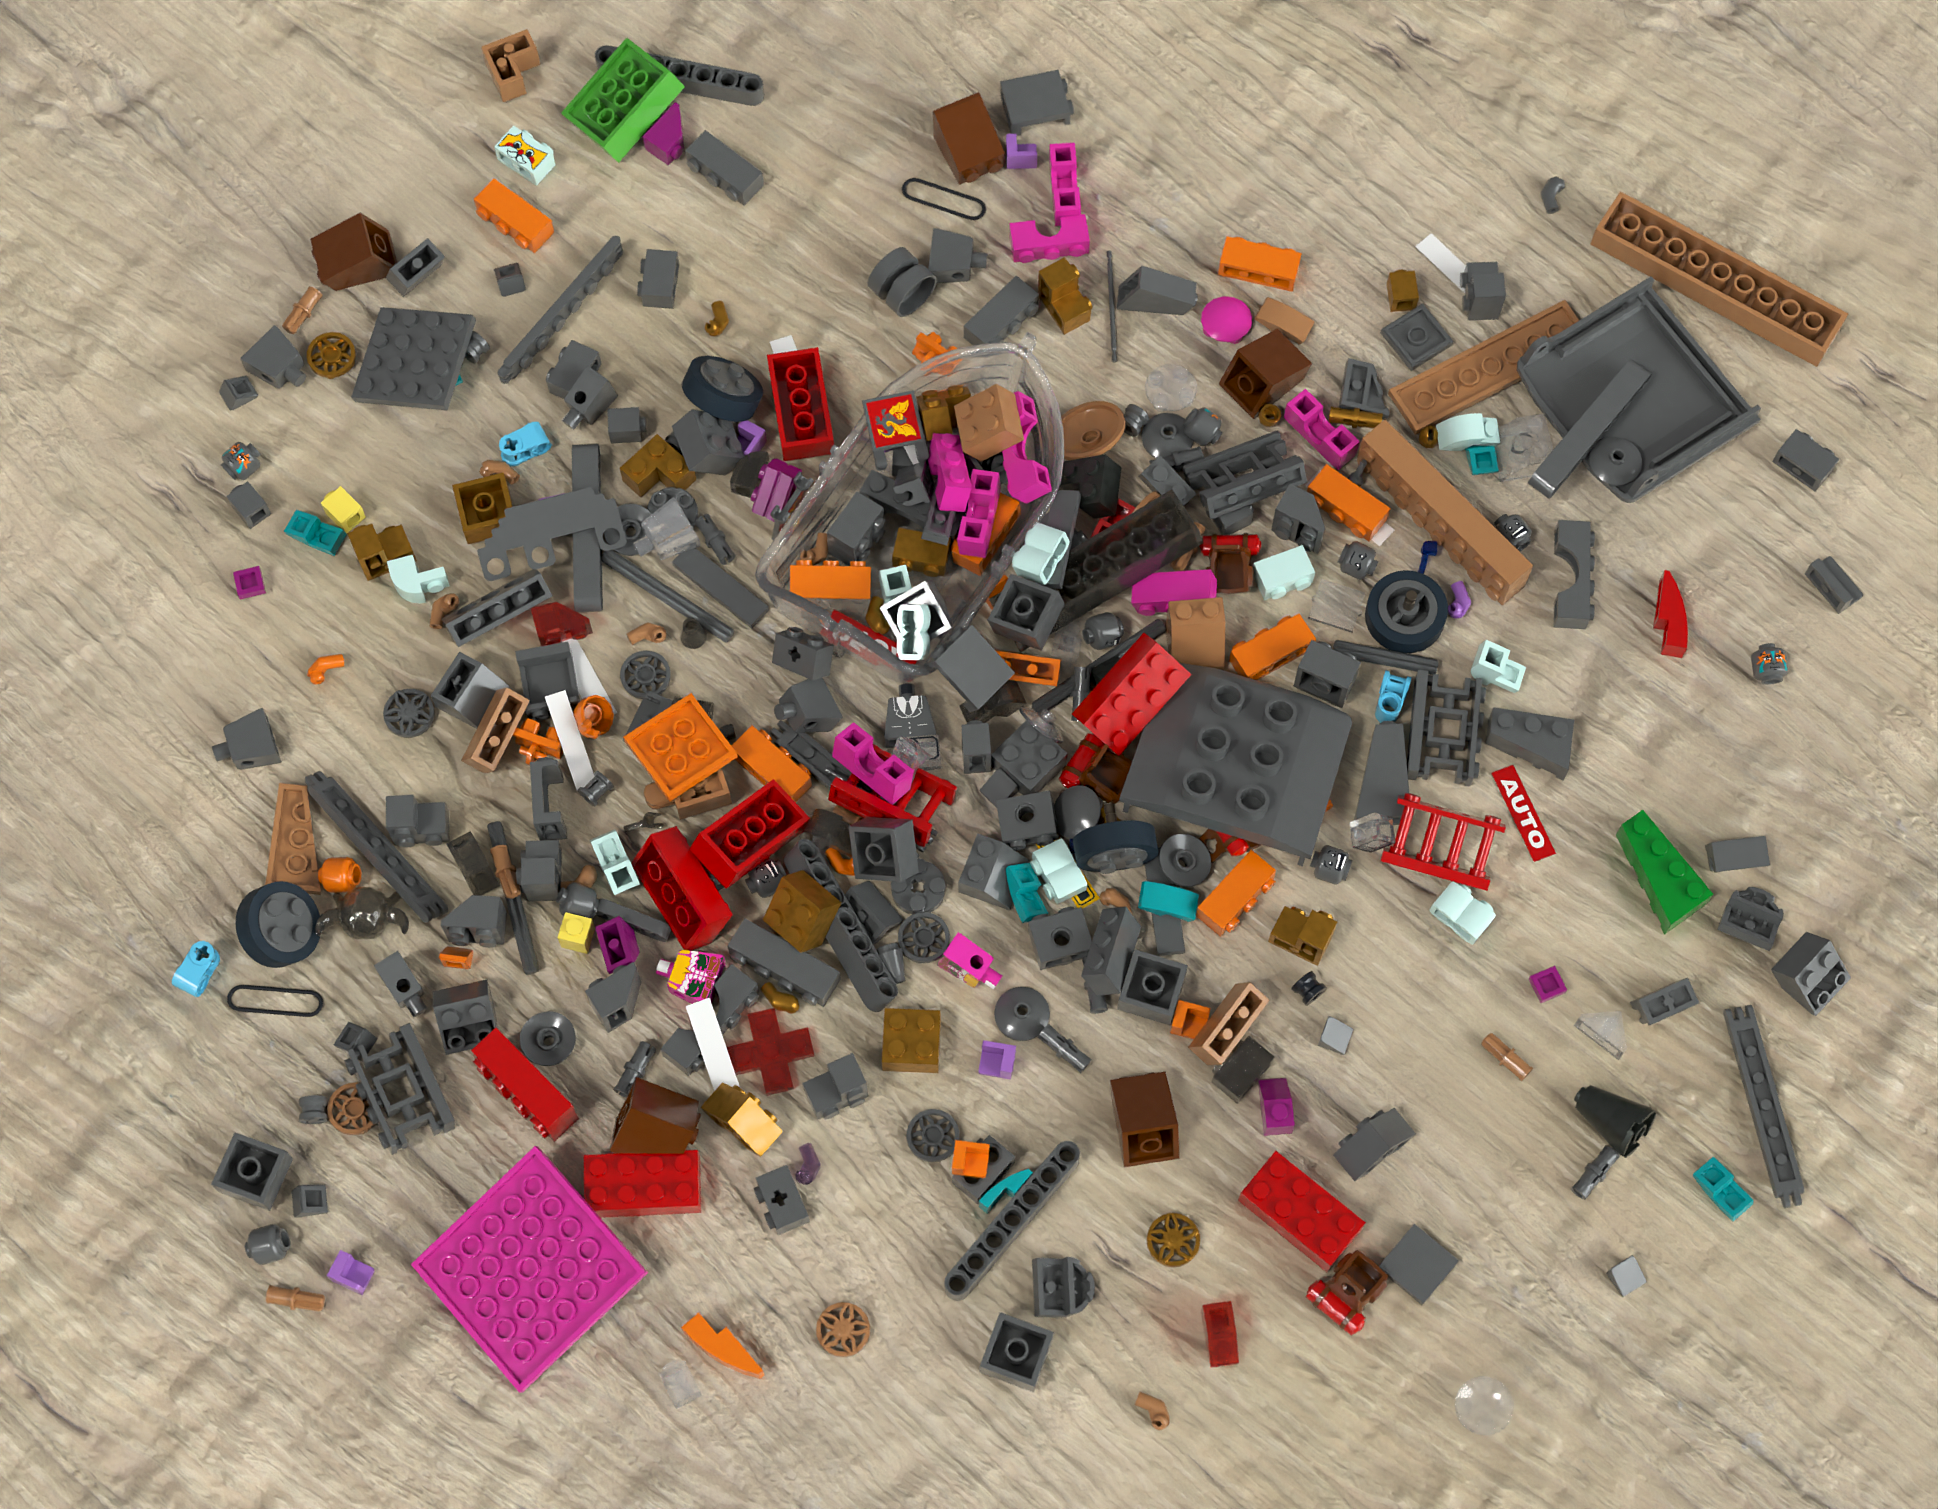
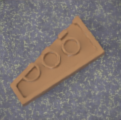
M279 783L265 885L278 881L290 882L301 887L308 894L321 895L307 786Z

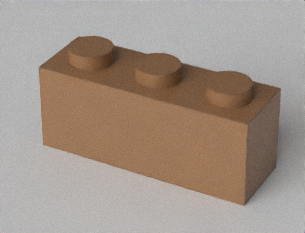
M507 687L496 690L461 761L484 774L494 772L530 700Z
M1250 982L1236 983L1188 1048L1206 1065H1222L1270 1000Z

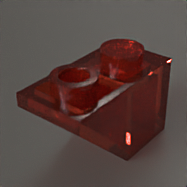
M558 602L531 608L541 646L562 643V641L568 639L580 640L593 633L589 618Z
M1231 1301L1202 1305L1200 1312L1210 1368L1239 1364L1237 1333Z

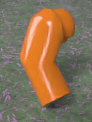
M336 654L319 657L308 669L310 682L315 685L321 684L325 678L323 674L328 669L344 667L343 655Z
M836 846L830 847L825 851L824 854L835 872L855 876L853 858H843Z

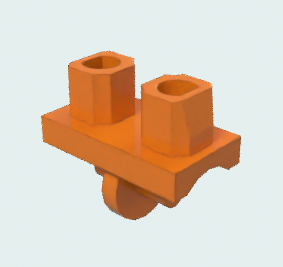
M921 332L916 337L917 342L912 351V354L921 361L919 369L927 372L932 368L949 379L954 374L956 364L960 359L961 350L955 346L945 349L941 346L942 339L939 335L931 332L926 336Z
M526 718L520 728L516 727L513 736L516 737L515 743L521 745L519 753L526 756V764L530 765V762H535L539 758L547 757V755L561 759L563 750L556 729L549 727L545 737L539 736L537 734L541 727L540 723Z

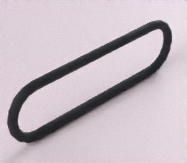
M910 178L902 185V193L909 200L968 220H978L983 217L986 211L985 204L978 198L919 178ZM910 182H919L979 203L982 207V212L974 217L912 197L906 193V186Z
M237 985L229 991L227 996L229 1006L239 1012L313 1017L323 1007L321 995L312 990ZM238 989L311 994L318 998L319 1006L312 1013L241 1008L233 1005L231 997Z

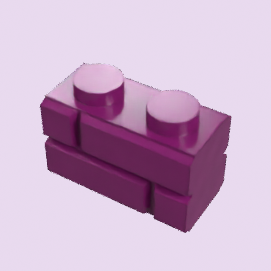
M777 458L771 460L768 464H764L758 475V478L762 479L760 486H757L751 495L750 500L754 502L752 512L762 517L765 516L766 519L775 522L770 513L776 505L780 506V510H783L797 488L793 479L802 470L793 465H788Z

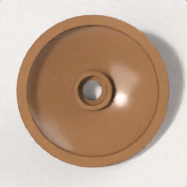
M1092 401L1083 403L1070 409L1056 421L1050 432V445L1055 454L1065 460L1103 455L1112 449L1123 435L1126 425L1125 417L1120 408L1110 402Z

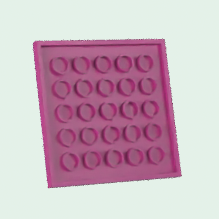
M534 1146L411 1263L412 1267L519 1393H523L648 1273L538 1146Z

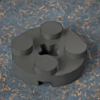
M920 858L917 859L919 869L917 874L902 882L891 881L892 897L895 904L905 913L912 915L919 912L931 913L936 910L943 902L946 889L942 872L934 864ZM913 883H924L923 889L925 891L923 893L920 891L912 892Z

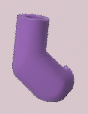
M1458 581L1451 585L1455 599L1451 605L1449 604L1448 613L1455 619L1463 617L1471 605V600L1463 581Z

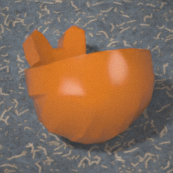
M598 695L583 698L573 711L578 730L586 738L597 739L599 735L607 733L613 724L614 714L611 704L604 697Z

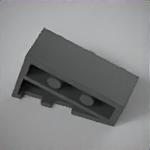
M1493 707L1488 719L1486 744L1512 757H1519L1533 764V767L1537 769L1542 768L1564 781L1569 771L1574 719Z

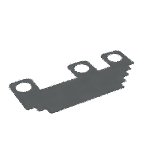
M588 487L505 509L506 517L498 520L500 526L491 530L492 538L485 539L486 546L478 549L477 553L484 578L488 581H494L508 577L511 574L506 550L523 546L529 567L536 570L555 563L556 558L550 540L552 538L595 528L599 546L603 551L621 548L626 545L627 540L616 500L613 498L606 500L604 494H594L593 488ZM609 528L616 529L620 534L619 541L614 545H609L603 540V533ZM536 547H544L548 550L549 557L546 562L536 563L532 559V551ZM498 558L503 561L504 570L501 574L493 575L488 571L487 564L491 559Z

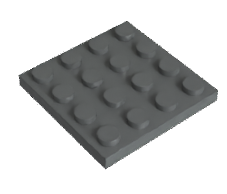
M381 307L351 398L358 403L448 411L475 326V317L472 314Z

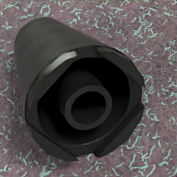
M1592 1085L1587 1088L1582 1087L1574 1098V1101L1577 1102L1575 1108L1619 1155L1625 1158L1630 1156L1639 1147V1139L1642 1135L1646 1137L1656 1118V1113L1652 1108Z

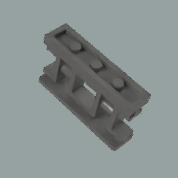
M1278 430L1183 466L1185 482L1193 490L1205 487L1206 490L1199 493L1202 506L1205 507L1206 514L1210 519L1284 492L1289 484L1297 487L1307 483L1304 461L1300 456L1294 455L1287 459L1281 457L1287 454L1286 443L1281 439V434ZM1252 468L1254 470L1240 477H1234V474Z
M1418 670L1414 679L1408 742V780H1416L1417 777L1427 780L1430 768L1455 771L1454 783L1460 784L1462 782L1465 783V786H1470L1473 778L1477 779L1480 764L1475 762L1476 753H1480L1482 738L1477 737L1478 728L1482 729L1484 712H1479L1480 703L1484 704L1486 688L1482 687V678H1476V681L1471 680V678H1465L1463 690L1437 687L1439 674H1433L1432 676L1428 675L1429 671ZM1427 686H1431L1430 697L1443 698V707L1430 706L1428 716H1424ZM1470 691H1473L1470 722H1468V711L1454 709V700L1467 701ZM1434 719L1459 720L1458 740L1433 737ZM1422 736H1426L1425 747L1439 748L1438 758L1425 756L1423 767H1421ZM1465 741H1468L1466 772H1463V761L1449 759L1450 750L1463 751Z
M410 1023L399 1027L400 1031L398 1032L393 1031L389 1033L392 1047L368 1056L362 1044L355 1050L353 1048L348 1049V1059L344 1060L350 1076L355 1074L359 1083L355 1086L361 1100L367 1099L370 1108L366 1110L373 1125L377 1123L381 1130V1133H378V1138L383 1149L389 1148L392 1155L396 1154L397 1150L401 1148L402 1150L408 1148L404 1134L429 1124L434 1136L438 1135L441 1131L446 1133L455 1129L454 1117ZM400 1042H403L416 1070L414 1073L409 1063L394 1068L391 1058L402 1054ZM359 1059H362L366 1069L380 1063L384 1071L383 1074L372 1078L374 1090L370 1088L358 1061ZM406 1075L415 1095L390 1105L382 1085ZM423 1090H425L439 1120L437 1122L432 1112L417 1117L414 1112V1106L425 1102ZM381 1108H384L387 1117L400 1112L405 1117L406 1123L394 1127L397 1136L395 1140L380 1110Z

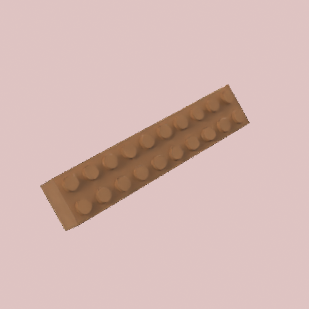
M1621 191L1595 229L1590 245L1649 277L1652 276L1653 279L1816 367H1818L1848 316V313Z

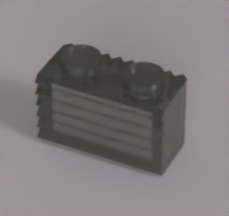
M1250 1036L1245 1041L1240 1039L1231 1052L1232 1056L1226 1062L1224 1061L1222 1065H1216L1212 1070V1073L1215 1074L1212 1083L1237 1104L1273 1064L1275 1059L1270 1052Z

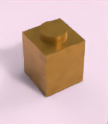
M1401 269L1390 272L1386 284L1390 312L1413 310L1417 307L1419 300L1415 271Z

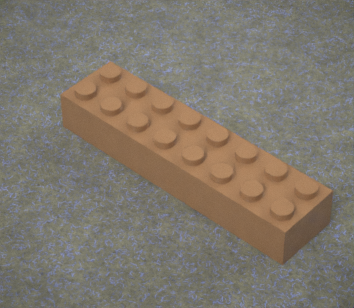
M1384 420L1362 438L1356 460L1358 466L1362 459L1366 460L1367 464L1363 472L1369 473L1376 480L1378 487L1385 492L1387 491L1394 498L1396 505L1403 510L1405 509L1412 516L1417 526L1423 527L1430 533L1433 542L1438 546L1442 545L1449 552L1450 558L1456 564H1461L1467 570L1468 576L1485 588L1487 595L1492 600H1497L1503 606L1525 587L1533 565L1395 428Z

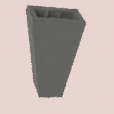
M1384 721L1375 725L1354 817V827L1399 825L1404 805L1397 804L1398 795L1404 796L1405 793H1409L1403 723L1395 724L1394 721Z

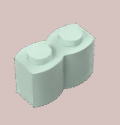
M1036 523L1027 532L1025 545L1013 556L1012 567L1017 576L1045 585L1052 577L1057 563L1062 559L1070 541L1066 533L1044 524Z
M904 604L898 610L897 624L901 633L897 640V652L900 660L927 659L929 655L930 638L927 630L930 626L931 615L927 604Z
M1062 838L1032 853L1030 864L1037 876L1041 875L1045 881L1043 889L1049 900L1054 899L1056 904H1059L1086 891L1087 882Z
M1453 881L1429 910L1439 921L1450 927L1457 935L1471 945L1476 942L1496 916L1489 903L1484 900L1478 901L1471 895V890L1466 885L1457 884Z

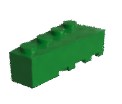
M1641 810L1620 826L1616 837L1630 865L1633 866L1638 876L1637 880L1641 888L1645 890L1654 914L1656 913L1661 923L1660 927L1665 935L1704 907L1713 896V893L1644 810Z

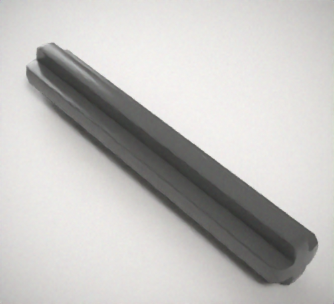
M1336 640L1333 646V650L1352 654L1360 661L1416 672L1418 670L1429 671L1428 674L1431 675L1436 674L1438 669L1437 659Z

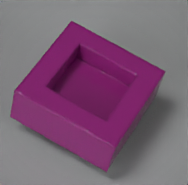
M259 566L233 572L240 600L266 593L262 571Z
M1555 966L1531 975L1528 979L1540 1003L1567 992V988Z

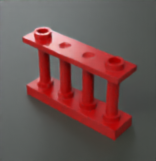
M873 744L874 751L883 761L892 756V754ZM904 760L902 761L912 768L914 773L910 790L897 800L895 805L880 799L881 796L874 790L868 793L856 787L860 779L853 773H851L847 781L835 777L830 786L829 801L863 818L912 819L915 844L923 848L928 843L932 830V824L928 823L941 801L950 806L953 804L957 786L951 784L948 780L941 779ZM917 790L932 796L919 817L904 811Z
M1405 793L1404 796L1398 795L1397 804L1404 805L1394 844L1390 845V848H1383L1381 862L1488 891L1491 880L1490 876H1486L1484 869L1495 831L1505 832L1506 827L1505 824L1501 823V819L1491 815H1485V818H1480L1420 801V796L1411 793ZM1419 809L1430 812L1431 815L1421 850L1414 856L1407 854L1404 846L1414 811ZM1444 816L1458 820L1447 860L1439 863L1432 861L1433 856H1431L1441 817ZM1469 823L1484 827L1474 867H1470V871L1459 868L1460 864L1457 863Z

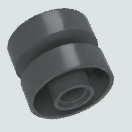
M899 247L888 253L875 266L869 276L867 285L880 299H886L887 306L899 317H905L916 311L929 298L936 286L937 278L924 265H918V259L905 247Z

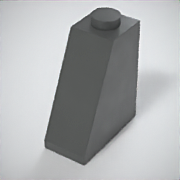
M1141 266L1119 285L1116 309L1184 315L1197 303V282Z

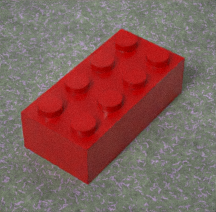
M818 347L767 355L783 461L835 454L834 438Z
M1143 633L1073 711L1072 715L1120 756L1192 674L1156 641Z
M773 779L701 831L689 850L727 889L797 837L810 820V817Z
M674 826L651 834L631 864L682 948L692 951L711 944L733 914L716 889L714 882L702 867L700 860L689 850L690 846L687 839L682 835L678 827Z
M497 1028L491 1031L471 1050L475 1057V1060L472 1062L477 1067V1071L487 1081L491 1078L493 1079L491 1082L496 1086L495 1089L504 1099L512 1098L510 1101L515 1106L516 1111L525 1120L530 1117V1122L534 1125L533 1128L544 1139L549 1136L555 1142L579 1119L573 1105Z
M685 1150L684 1154L616 1153L584 1155V1200L600 1218L701 1213L698 1150Z
M1277 1151L1271 1155L1243 1189L1238 1199L1241 1204L1327 1273L1362 1231L1366 1223Z

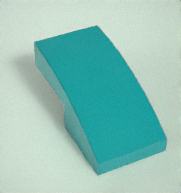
M1472 445L1465 449L1472 475L1498 473L1495 446Z
M299 510L295 511L284 530V533L332 556H335L347 535L343 529L323 523L317 516Z
M1023 863L1008 866L1006 868L1007 882L1014 906L1022 923L1032 921V918L1037 915L1049 914L1037 893L1041 883L1031 864Z
M1143 881L1138 908L1159 916L1168 914L1191 922L1196 918L1199 894L1174 886Z
M1714 1156L1693 1173L1697 1183L1732 1222L1754 1204V1199L1734 1181V1175Z
M1026 1169L1005 1178L992 1187L979 1200V1208L988 1214L1005 1193L1013 1198L1032 1176L1033 1172Z

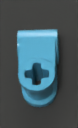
M539 422L528 423L524 427L503 436L499 441L502 461H505L510 466H517L535 456H540L546 453L552 445Z
M1385 670L1375 710L1376 719L1380 723L1384 721H1397L1412 677H1399ZM1383 706H1390L1395 711H1386Z
M198 941L193 944L184 961L176 970L172 978V985L198 998L206 989L210 977L220 962L218 951L206 941ZM202 954H204V955L209 954V957H208L207 959H206V958H202V959L200 958V956H201Z

